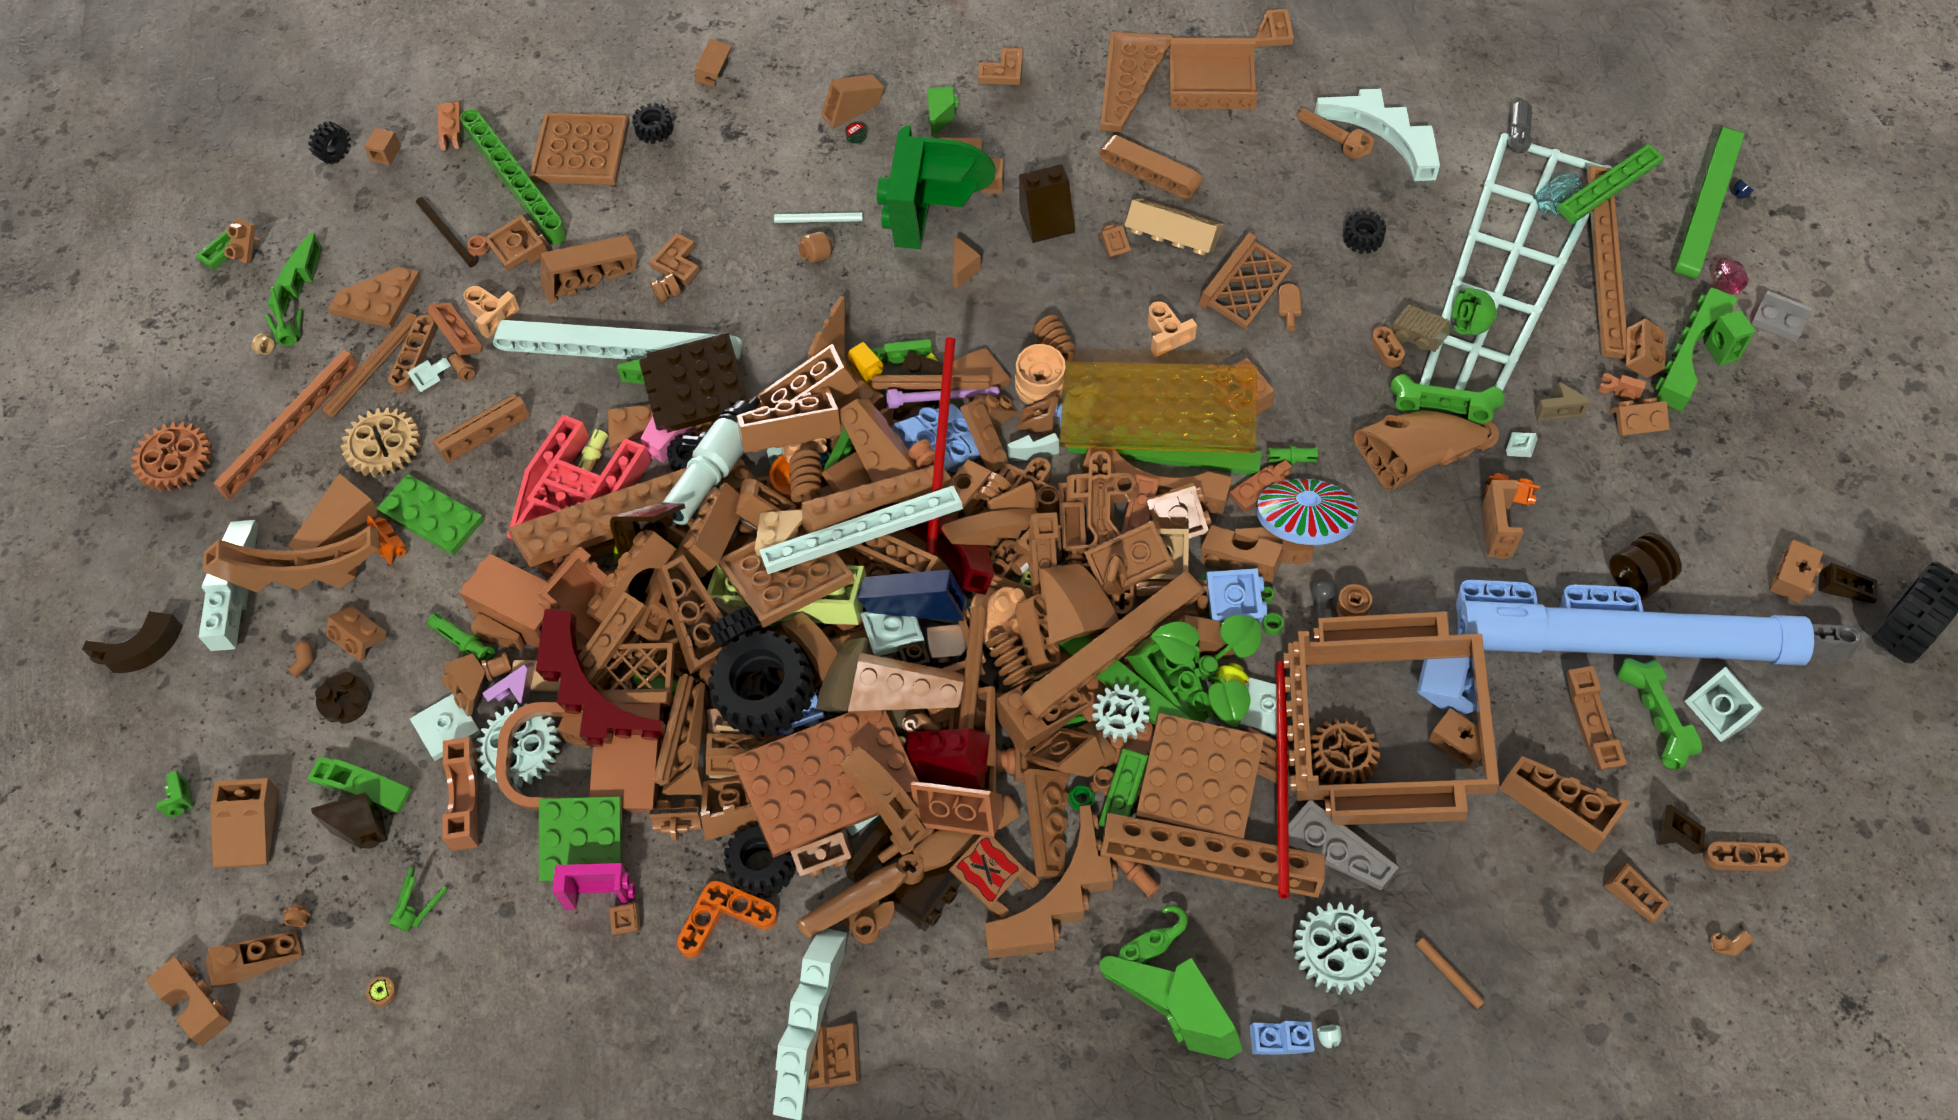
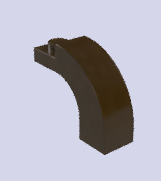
M149 611L142 628L131 639L117 644L86 640L82 650L90 657L92 662L101 665L105 664L113 673L134 672L146 668L161 659L176 642L183 625L173 614Z

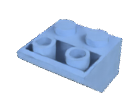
M1471 657L1425 659L1417 693L1446 713L1450 708L1463 714L1476 712Z

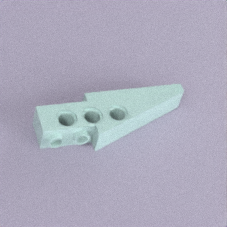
M255 520L230 522L223 540L239 546L255 548L258 524ZM207 574L202 584V589L205 591L199 638L210 651L236 649L241 612L247 608L249 589Z

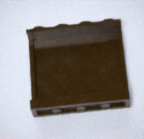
M883 819L844 867L847 877L855 883L878 869L896 862L898 863L899 859L903 857L899 852L884 864L877 857V854L893 844L890 839L893 833ZM961 856L945 866L926 871L919 883H903L893 893L880 900L883 903L893 901L896 912L923 931H926L930 925L933 927L939 921L942 915L940 911L946 903L950 905L958 894L957 889L961 882L949 869ZM910 865L906 867L907 871L910 870L912 873L916 871Z

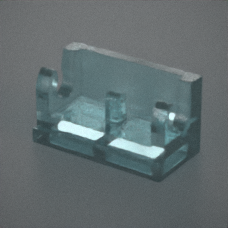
M1577 173L1559 175L1533 195L1543 215L1547 213L1545 205H1548L1552 215L1559 216L1560 213L1556 210L1559 204L1582 189Z

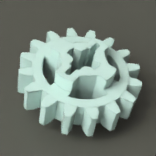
M1115 684V691L1111 692L1110 689L1105 688V697L1097 695V701L1100 704H1093V710L1098 713L1092 714L1093 721H1099L1096 724L1097 731L1104 729V738L1111 734L1113 735V742H1116L1118 737H1122L1124 743H1126L1129 735L1137 739V730L1140 732L1145 731V726L1142 723H1149V716L1145 714L1150 712V707L1143 706L1146 703V697L1138 698V689L1129 692V685H1126L1124 690H1120L1118 684ZM1109 704L1110 711L1103 716L1104 708ZM1116 711L1126 712V716L1116 715ZM1136 711H1139L1138 719L1133 723L1132 716L1136 714Z

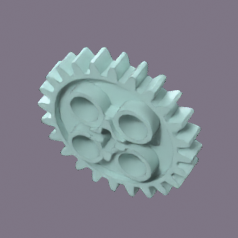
M518 704L514 705L513 711L507 706L504 707V715L496 712L497 720H487L490 725L489 729L481 728L485 737L477 738V741L482 744L481 747L476 749V752L482 755L477 759V762L483 765L480 769L487 774V777L492 781L495 780L496 783V758L500 730L507 718L521 707ZM540 716L532 718L523 723L516 731L512 742L510 762L512 785L515 783L519 788H522L524 780L532 785L533 776L542 779L540 771H550L547 766L548 762L556 763L552 753L560 752L554 745L560 743L561 739L555 736L558 734L557 727L554 726L556 722L551 717ZM526 724V727L520 731V728ZM539 743L537 749L532 751L535 744ZM517 759L516 764L511 767L512 762Z
M1339 902L1337 909H1333L1332 905L1327 903L1325 912L1320 906H1317L1315 910L1316 916L1308 912L1306 915L1307 921H1300L1299 927L1302 930H1296L1294 935L1299 940L1294 941L1293 948L1300 950L1295 953L1294 958L1303 960L1298 967L1299 970L1308 969L1309 971L1305 978L1315 977V987H1318L1322 982L1325 983V991L1327 993L1332 986L1336 987L1337 995L1341 994L1343 987H1346L1347 992L1352 994L1354 985L1362 991L1365 987L1364 981L1371 985L1374 981L1372 975L1378 977L1381 972L1377 966H1383L1386 961L1380 957L1385 955L1387 951L1386 948L1380 947L1384 943L1385 937L1376 936L1381 929L1380 926L1372 928L1370 925L1374 918L1370 917L1364 920L1362 918L1364 910L1362 909L1355 914L1353 913L1354 906L1352 904L1348 910H1344L1342 902ZM1338 926H1347L1351 930V934L1341 933ZM1322 937L1327 945L1319 946L1314 942L1313 938ZM1357 937H1360L1362 939L1361 941L1359 940L1353 943L1351 942L1353 939ZM1346 944H1348V945L1346 946L1344 952H1343L1341 949H1337V950H1334V951H1333L1335 945H1337L1339 948H1341V947L1345 946ZM1360 950L1365 954L1366 959H1357L1352 951ZM1328 954V955H1327L1325 958H1323V959H1318V957H1317L1318 955L1321 956V955ZM1328 962L1338 963L1341 971L1331 970Z

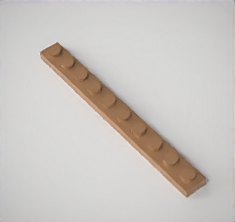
M1590 166L1587 171L1588 185L1612 168ZM1615 196L1591 211L1590 215L1602 357L1625 359L1627 330Z

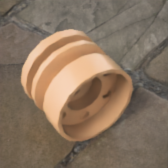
M1034 344L1025 348L1018 355L1015 368V391L1020 400L1027 405H1033L1054 396L1058 399L1061 397L1064 388L1066 366L1065 359L1060 351L1049 345Z

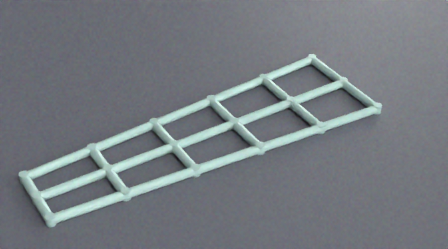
M1507 133L1501 134L1441 317L1447 318L1450 322L1459 291L1465 293V288L1487 292L1493 298L1496 310L1500 304L1530 314L1510 356L1482 347L1488 330L1476 335L1473 343L1450 335L1447 336L1444 344L1469 352L1454 389L1465 390L1479 355L1505 364L1495 384L1496 387L1502 391L1504 390L1590 216L1589 213L1576 222L1559 258L1523 246L1538 207L1559 213L1556 210L1559 206L1558 203L1542 199L1557 161L1586 170L1590 166L1612 168L1610 165L1604 166L1562 153L1558 149L1552 150L1531 143L1528 152L1549 158L1533 196L1495 184L1506 146L1509 145L1511 138ZM1491 192L1530 204L1514 243L1479 232ZM1476 241L1510 252L1494 292L1463 282ZM1519 255L1554 266L1535 306L1503 296ZM1442 344L1436 352L1430 351L1420 381L1421 385L1430 384Z

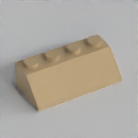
M1145 199L1132 200L1125 226L1129 227L1130 232L1143 235V232L1151 234V239L1163 242L1166 239L1172 241V246L1182 249L1188 246L1193 248L1192 252L1200 255H1206V252L1211 253L1214 251L1225 227L1224 224Z

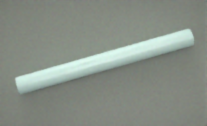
M862 212L774 214L775 223L863 221Z

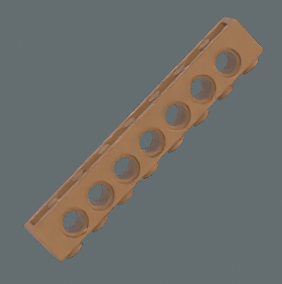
M1112 813L1107 814L1103 831L1101 856L1278 890V846ZM1289 848L1290 893L1319 897L1325 880V855Z

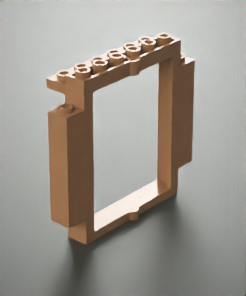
M1447 611L1318 618L1319 628H1314V642H1309V631H1298L1299 641L1288 643L1289 653H1283L1284 669L1290 668V677H1285L1286 692H1291V701H1286L1287 717H1292L1293 725L1287 726L1288 741H1294V750H1289L1290 766H1295L1296 775H1290L1291 792L1297 791V801L1325 800L1326 816H1331L1332 825L1466 821L1468 813L1466 795L1497 794L1499 777L1482 634L1449 635ZM1471 657L1484 779L1319 785L1318 775L1313 776L1306 665Z

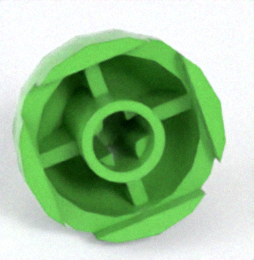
M1465 288L1466 292L1459 293L1454 303L1452 318L1456 319L1457 325L1453 326L1458 334L1479 335L1486 332L1497 318L1495 302L1485 291Z

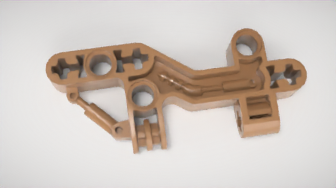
M1104 451L1092 454L1089 460V473L1075 474L1067 477L1066 502H1084V505H1088L1087 524L1095 538L1089 545L1066 547L1065 554L1068 556L1065 557V563L1068 565L1079 563L1090 574L1094 573L1089 562L1086 563L1084 552L1121 535L1114 526V503L1132 502L1139 494V488L1133 476L1129 473H1115V466L1111 457ZM1124 485H1132L1129 490L1121 491ZM1136 584L1123 590L1121 595L1114 594L1109 599L1120 620L1137 608ZM1122 596L1125 597V600L1128 604L1124 607V610L1120 609L1124 606V599L1122 598Z
M1042 457L1035 458L1028 464L1025 470L1010 464L1003 465L998 474L1010 482L1012 486L1010 490L1031 481L1039 503V508L1036 509L1037 513L1058 512L1059 492L1055 487L1049 485L1051 467L1047 459ZM997 537L994 546H988L994 573H1000V576L1010 580L1015 574L1011 568V563L1018 558L1016 544L1019 537ZM972 592V599L976 592Z

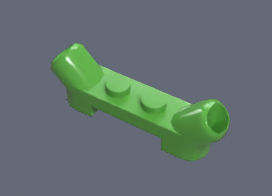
M1402 374L1393 379L1390 387L1391 392L1397 397L1395 405L1401 412L1412 413L1423 408L1468 415V421L1479 424L1490 422L1493 419L1494 411L1502 408L1505 403L1503 391L1496 386L1481 393L1416 384L1408 375Z
M1632 658L1624 659L1617 673L1618 680L1636 687L1642 696L1644 707L1650 711L1656 730L1662 734L1666 742L1660 759L1665 767L1672 770L1684 768L1689 756L1701 753L1702 743L1693 724L1682 726L1664 693L1662 685L1668 677L1662 666L1656 660L1641 663Z

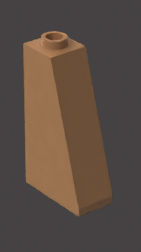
M339 474L288 546L291 550H304L323 547L353 536L367 523V516L370 515L373 518L378 514L377 507L371 498Z

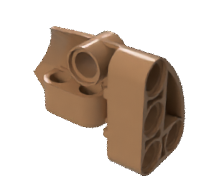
M1426 410L1399 416L1387 415L1382 421L1359 429L1354 433L1356 447L1381 485L1388 491L1412 482L1427 468L1437 464L1443 467L1458 461L1488 442V429L1457 416Z

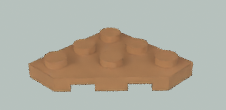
M402 267L391 269L338 291L328 310L332 315L392 329L421 278L419 271Z

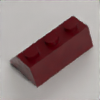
M970 728L909 732L906 755L919 782L969 789H984L990 735Z

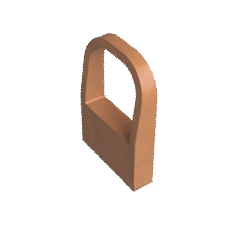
M536 702L520 707L507 718L500 730L498 739L496 779L501 791L508 799L525 809L539 811V799L560 798L527 797L515 790L510 779L513 738L519 727L532 718L540 716L582 717L583 711H581V714H569L557 702ZM612 703L618 708L639 717L664 722L665 709L659 703ZM613 734L612 744L603 743V747H593L589 797L622 796V813H650V809H655L659 798V784H656L653 778L663 737H658L657 740H645L641 738V735H631V738L624 739L615 737V734Z

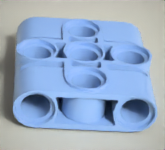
M950 404L944 469L956 472L967 460H977L981 458V455L962 412L954 404ZM922 408L917 416L895 423L892 430L898 433L903 439L902 442L909 450L915 443L927 439L931 443V449L935 450L939 408Z

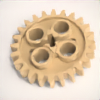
M389 407L385 409L384 413H381L379 408L376 409V413L373 415L370 411H367L366 418L359 415L360 422H351L353 429H345L348 436L341 438L344 442L341 445L342 455L350 468L353 467L356 473L361 471L364 476L371 473L373 478L377 476L378 472H381L383 477H386L389 470L395 474L396 467L404 469L402 463H411L412 461L409 456H417L414 448H420L421 446L418 442L421 436L413 418L408 417L406 412L400 414L398 409L391 413ZM376 427L381 435L382 442L385 448L387 449L388 457H385V454L381 449L380 442L374 432V428Z

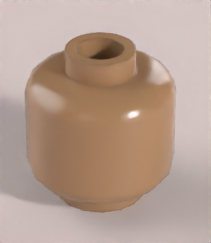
M823 232L805 235L798 245L799 254L803 260L811 264L827 260L831 255V250H833V242Z

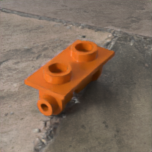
M1495 473L1494 476L1490 475L1486 482L1509 480V476ZM1519 479L1517 481L1518 491L1513 502L1529 506V504L1534 505L1536 495L1532 493L1536 492L1540 486L1533 485L1534 482L1531 480ZM1486 485L1484 494L1487 493L1489 485Z
M370 515L367 516V527L372 526L379 531L380 545L377 550L378 554L384 557L389 565H392L393 557H402L406 554V545L398 535L393 536L395 531L386 519L378 517L373 521Z

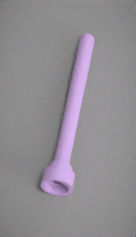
M997 386L989 387V389L951 390L950 399L973 398L976 395L997 396L1000 393V389ZM897 389L887 390L888 409L899 408L903 403L940 400L941 390L902 393V391Z

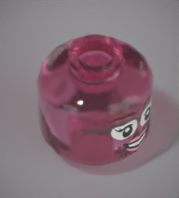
M1735 260L1721 263L1717 266L1713 275L1718 290L1730 295L1745 289L1749 280L1743 264Z

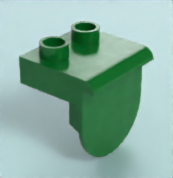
M911 125L902 127L897 134L890 177H879L877 185V204L883 205L881 225L883 229L892 230L894 246L921 249L928 205L963 208L974 192L987 188L994 181L996 173L994 162L985 152L970 144L948 139L912 136Z

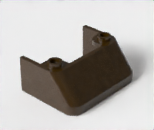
M659 503L612 517L610 519V527L619 558L630 550L633 546V539L644 529L654 531L667 541L664 529L672 525L673 513L685 509V504ZM655 568L640 571L633 577L628 586L630 595L643 604L648 596L645 591Z

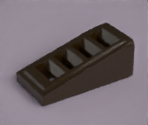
M1831 562L1819 573V591L1875 603L1877 601V580ZM1862 585H1865V591L1862 590Z

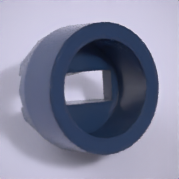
M1741 179L1733 187V195H1737L1739 199L1748 197L1754 191Z

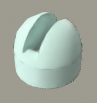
M1327 1025L1317 1029L1318 1038L1324 1047L1332 1048V1045L1334 1047L1339 1046L1342 1037L1340 1026Z

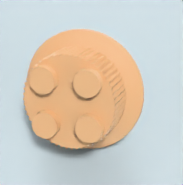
M989 587L986 595L980 593L974 595L970 613L973 606H982L986 609L983 637L985 645L989 639L1009 630H1013L1009 634L1010 636H1018L1019 638L1013 643L1014 646L1022 645L1015 612L1016 605L1027 599L1021 589L1002 587L996 590L994 587Z

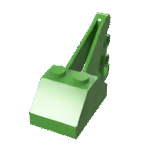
M1175 905L1162 908V912L1176 913L1179 918L1178 922L1168 928L1152 929L1125 944L1121 948L1118 957H1104L1099 965L1102 975L1166 1016L1175 1039L1178 1043L1183 1041L1188 1050L1229 1059L1243 1051L1237 1030L1193 959L1190 958L1178 965L1175 972L1144 964L1165 952L1172 941L1186 929L1188 924L1186 912L1181 907Z

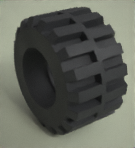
M758 822L756 827L752 828L750 824L745 825L746 830L743 832L738 829L735 832L736 838L730 837L727 842L729 848H725L724 851L726 857L724 864L734 886L758 898L760 894H763L764 898L770 897V892L773 891L776 894L780 893V887L782 885L787 887L790 883L788 877L793 878L795 874L793 867H796L791 852L789 851L775 857L773 862L763 870H750L745 867L748 858L757 851L770 850Z

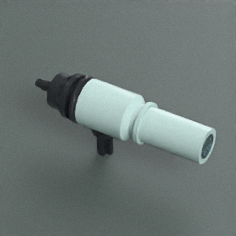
M754 397L749 403L746 401L735 402L731 408L725 409L717 417L708 431L702 432L699 436H683L684 442L682 447L694 449L693 458L688 461L686 471L662 502L685 504V509L673 513L674 523L680 525L688 523L709 491L719 485L721 478L728 476L741 458L744 450L740 441L736 415L757 409L760 402L758 397Z

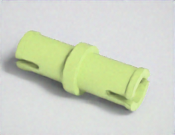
M594 430L588 446H585L582 450L583 456L577 467L592 471L595 462L600 459V452L608 439V435L605 432Z

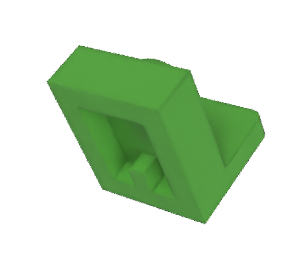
M177 771L167 774L168 785L165 786V791L168 799L156 803V807L166 817H175L194 807L188 781Z

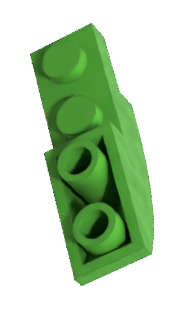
M319 756L307 778L312 784L349 796L366 793L377 807L398 814L412 791L409 787L366 769L335 758L331 760Z

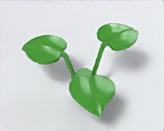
M1244 615L1228 617L1220 626V637L1228 646L1214 657L1205 655L1200 659V648L1195 646L1199 641V633L1192 625L1186 622H1172L1158 628L1150 637L1157 644L1166 659L1177 665L1187 664L1194 659L1195 666L1199 668L1201 674L1200 680L1207 679L1209 682H1220L1209 687L1208 701L1213 711L1224 723L1232 728H1236L1249 709L1251 701L1249 691L1239 681L1231 680L1226 683L1224 678L1213 676V674L1218 670L1217 660L1231 649L1239 658L1249 657L1257 651L1262 637L1258 621L1253 617Z

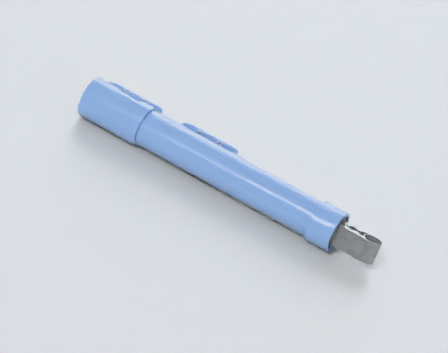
M1466 580L1460 586L1456 601L1458 616L1457 635L1482 634L1485 651L1526 653L1559 651L1767 661L1775 665L1804 666L1808 664L1810 659L1848 660L1861 640L1859 631L1853 627L1812 624L1806 616L1774 615L1771 617L1644 612L1639 593L1630 587L1569 585L1564 589L1558 608L1544 607L1543 604H1538L1535 588L1525 582Z

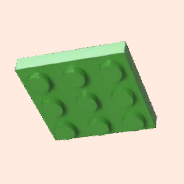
M622 796L539 799V881H554L555 865L622 863Z

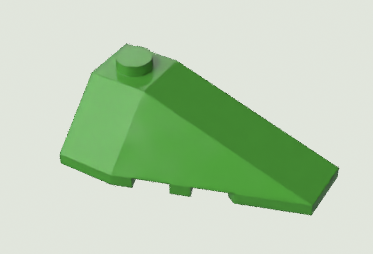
M1151 637L1143 640L1126 655V658L1141 679L1194 721L1203 722L1207 718L1214 717L1207 693L1203 692L1199 679L1201 674L1199 668H1196L1194 660L1184 665L1170 662L1161 653Z

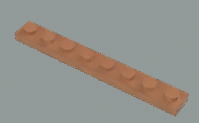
M343 350L317 375L312 383L285 408L275 421L218 477L213 484L223 497L230 500L358 368L351 353Z

